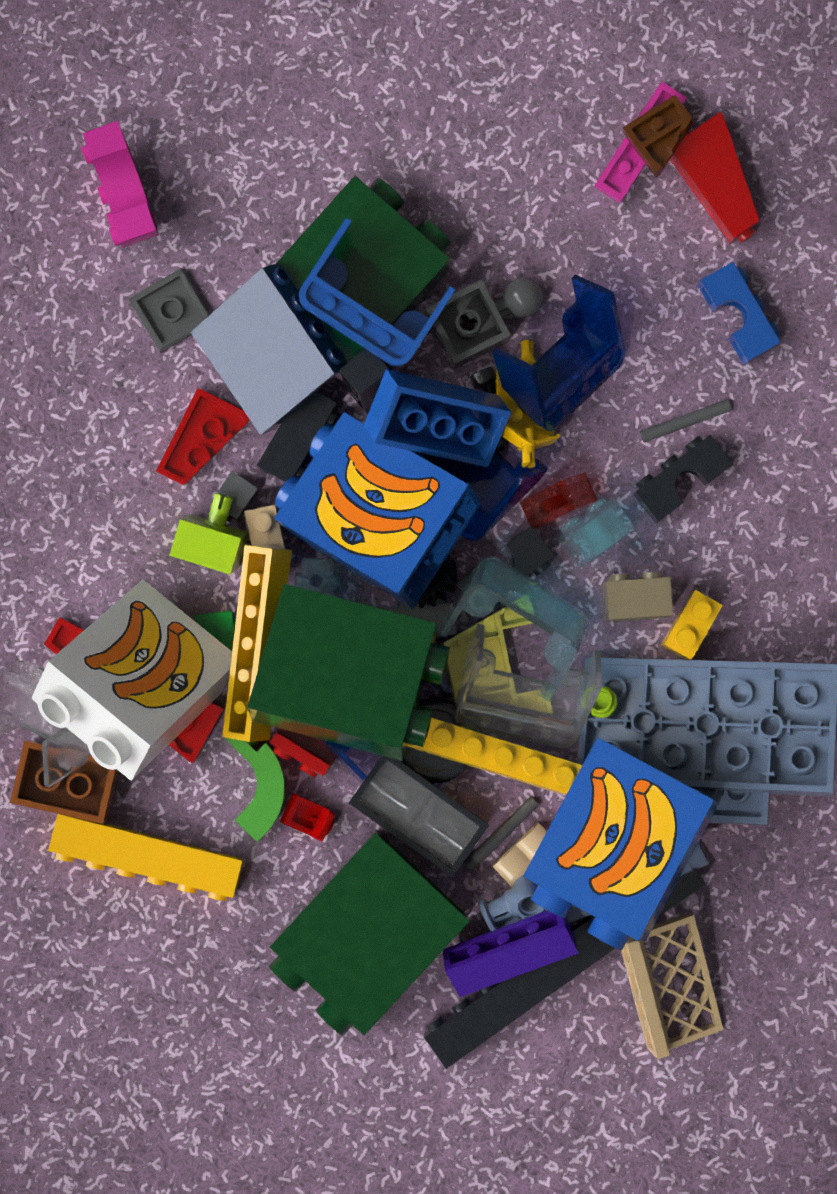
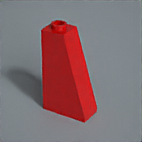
M719 112L687 134L672 155L670 161L729 244L737 239L741 244L756 233L753 228L760 220L725 119L721 112Z

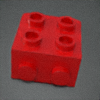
M279 729L269 742L275 746L273 749L275 754L287 761L291 757L302 763L299 769L314 778L318 774L326 775L344 746L284 729Z

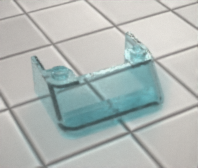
M484 558L477 564L436 632L446 637L462 610L474 617H484L493 610L497 602L505 605L551 634L544 648V656L547 662L554 668L537 694L541 698L550 701L576 659L588 627L587 616L579 608L499 558Z

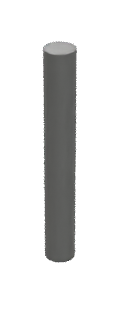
M726 399L642 430L640 435L643 443L730 412V403Z
M530 796L464 864L473 872L539 804Z

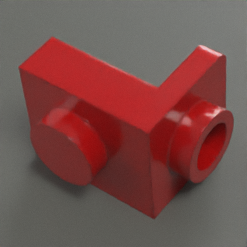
M292 793L280 822L322 842L333 828L335 813L318 803Z

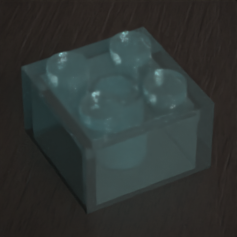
M604 497L588 507L585 511L588 515L580 520L578 516H575L560 528L562 534L557 539L578 569L636 529L614 497L607 502Z

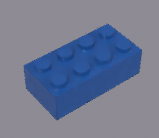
M386 369L364 427L374 443L488 467L511 411L499 395Z

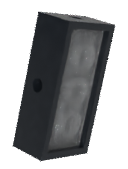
M381 756L348 802L450 877L454 876L489 827L487 822L404 763L386 756Z

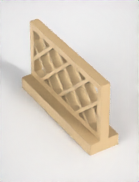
M691 912L654 925L648 938L655 935L662 938L654 955L645 950L643 941H637L632 937H629L621 951L647 1049L658 1060L669 1056L668 1050L723 1030L695 917ZM687 924L689 934L684 943L682 944L672 939L677 927ZM669 942L680 947L673 963L661 958ZM687 951L694 954L697 960L691 973L679 967ZM658 962L670 968L662 983L653 980L652 977ZM676 971L688 977L680 992L668 987ZM695 980L702 983L704 991L698 1001L687 996ZM666 991L677 996L669 1012L662 1009L659 1003ZM684 1000L695 1005L687 1021L676 1016ZM704 1009L710 1012L713 1023L703 1027L694 1025L701 1010ZM673 1020L685 1025L679 1036L669 1039L667 1030Z

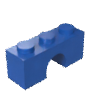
M731 262L701 279L697 286L712 312L728 305L734 306L741 311L744 317V325L728 339L741 362L745 365L777 347L780 343L778 339L780 332L776 324L772 320L768 322L763 313L765 307L757 294L753 295L747 286L749 279L745 271L741 267L737 268L735 263Z

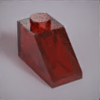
M586 472L563 479L524 499L520 504L529 525L535 530L598 501Z

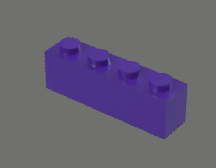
M547 910L445 948L443 950L445 972L458 995L462 997L556 961L566 959L579 952L575 932L567 916L562 918Z

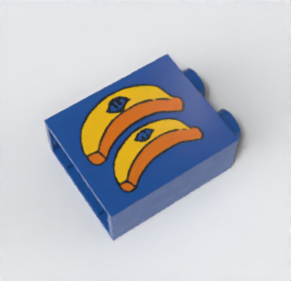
M344 412L335 426L326 424L315 435L310 446V455L313 457V460L301 478L292 476L280 488L275 501V506L279 511L274 519L295 538L414 609L482 503L469 484L414 452L374 443L365 429L364 423Z
M597 737L523 877L538 885L531 900L562 918L566 917L572 904L593 915L595 918L587 932L621 951L629 937L637 941H646L719 803Z

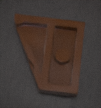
M674 95L624 126L623 134L653 175L658 177L692 126L693 118L677 96Z

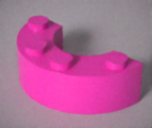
M115 121L82 133L86 143L85 146L81 147L87 165L93 163L102 184L97 187L103 205L109 204L111 210L106 215L111 227L109 231L115 246L121 245L125 248L159 236L152 208L143 189L139 172L119 122Z

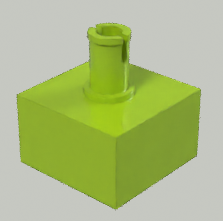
M215 492L208 519L193 514H188L181 518L169 556L229 575L239 568L249 532L226 525L234 498L228 495L224 497V494Z

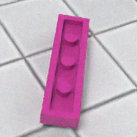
M661 81L639 117L674 95L677 96L683 105L687 101V97ZM626 137L594 186V188L619 204L645 166V162Z

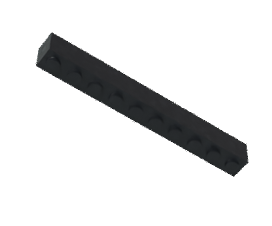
M695 868L693 871L680 876L659 917L706 884ZM593 915L584 917L581 922L572 927L575 932L578 954L478 990L480 994L470 1001L467 997H464L451 1007L454 1012L445 1019L439 1015L426 1025L428 1031L424 1033V1038L443 1066L447 1069L614 950V947L587 932L595 917Z

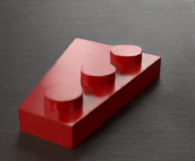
M197 388L156 472L185 486L250 421L245 411Z

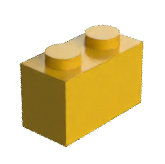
M697 590L691 591L660 646L684 660H692L723 605Z

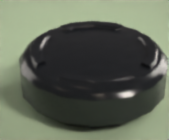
M439 697L419 700V706L433 709L432 718L476 732V727L467 711L456 705L454 701ZM408 746L406 747L403 761H401L432 784L449 782L464 773L469 766Z

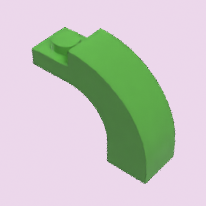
M225 738L251 764L256 774L257 789L255 796L235 821L258 842L275 824L282 811L286 796L284 769L278 755L273 752V748L268 743H265L257 750L254 747L258 743L257 741L247 742Z

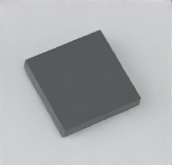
M182 268L129 298L130 303L160 353L191 336V331L210 315Z

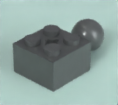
M520 277L511 281L504 291V297L495 302L492 300L483 280L452 294L432 325V328L453 369L508 343L511 335L502 318L510 314L523 318L534 315L543 304V291L540 285L533 279ZM440 301L426 307L427 318H430ZM466 319L469 323L475 322L473 330H463L461 328L463 320Z

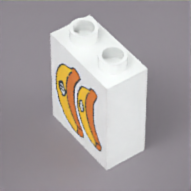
M142 579L48 661L31 699L38 704L40 713L50 724L59 728H68L85 742L96 762L107 769L119 770L132 781L221 694L229 680L232 651Z

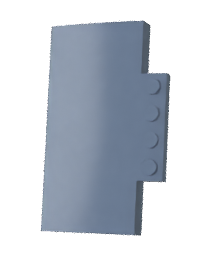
M585 657L578 764L583 765L598 737L719 803L709 823L769 826L771 794L836 797L837 664ZM599 686L610 688L618 698L616 711L607 718L593 716L586 707V698L589 692Z

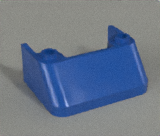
M346 218L301 286L299 292L300 303L304 309L392 366L405 365L414 355L455 289L451 286L449 287L430 318L417 311H408L399 317L394 326L390 325L340 292L347 281L348 271L345 264L334 257L333 254L350 230L352 221Z

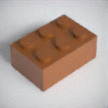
M24 740L10 803L104 824L109 822L120 771L101 766L92 757L91 753L33 740Z

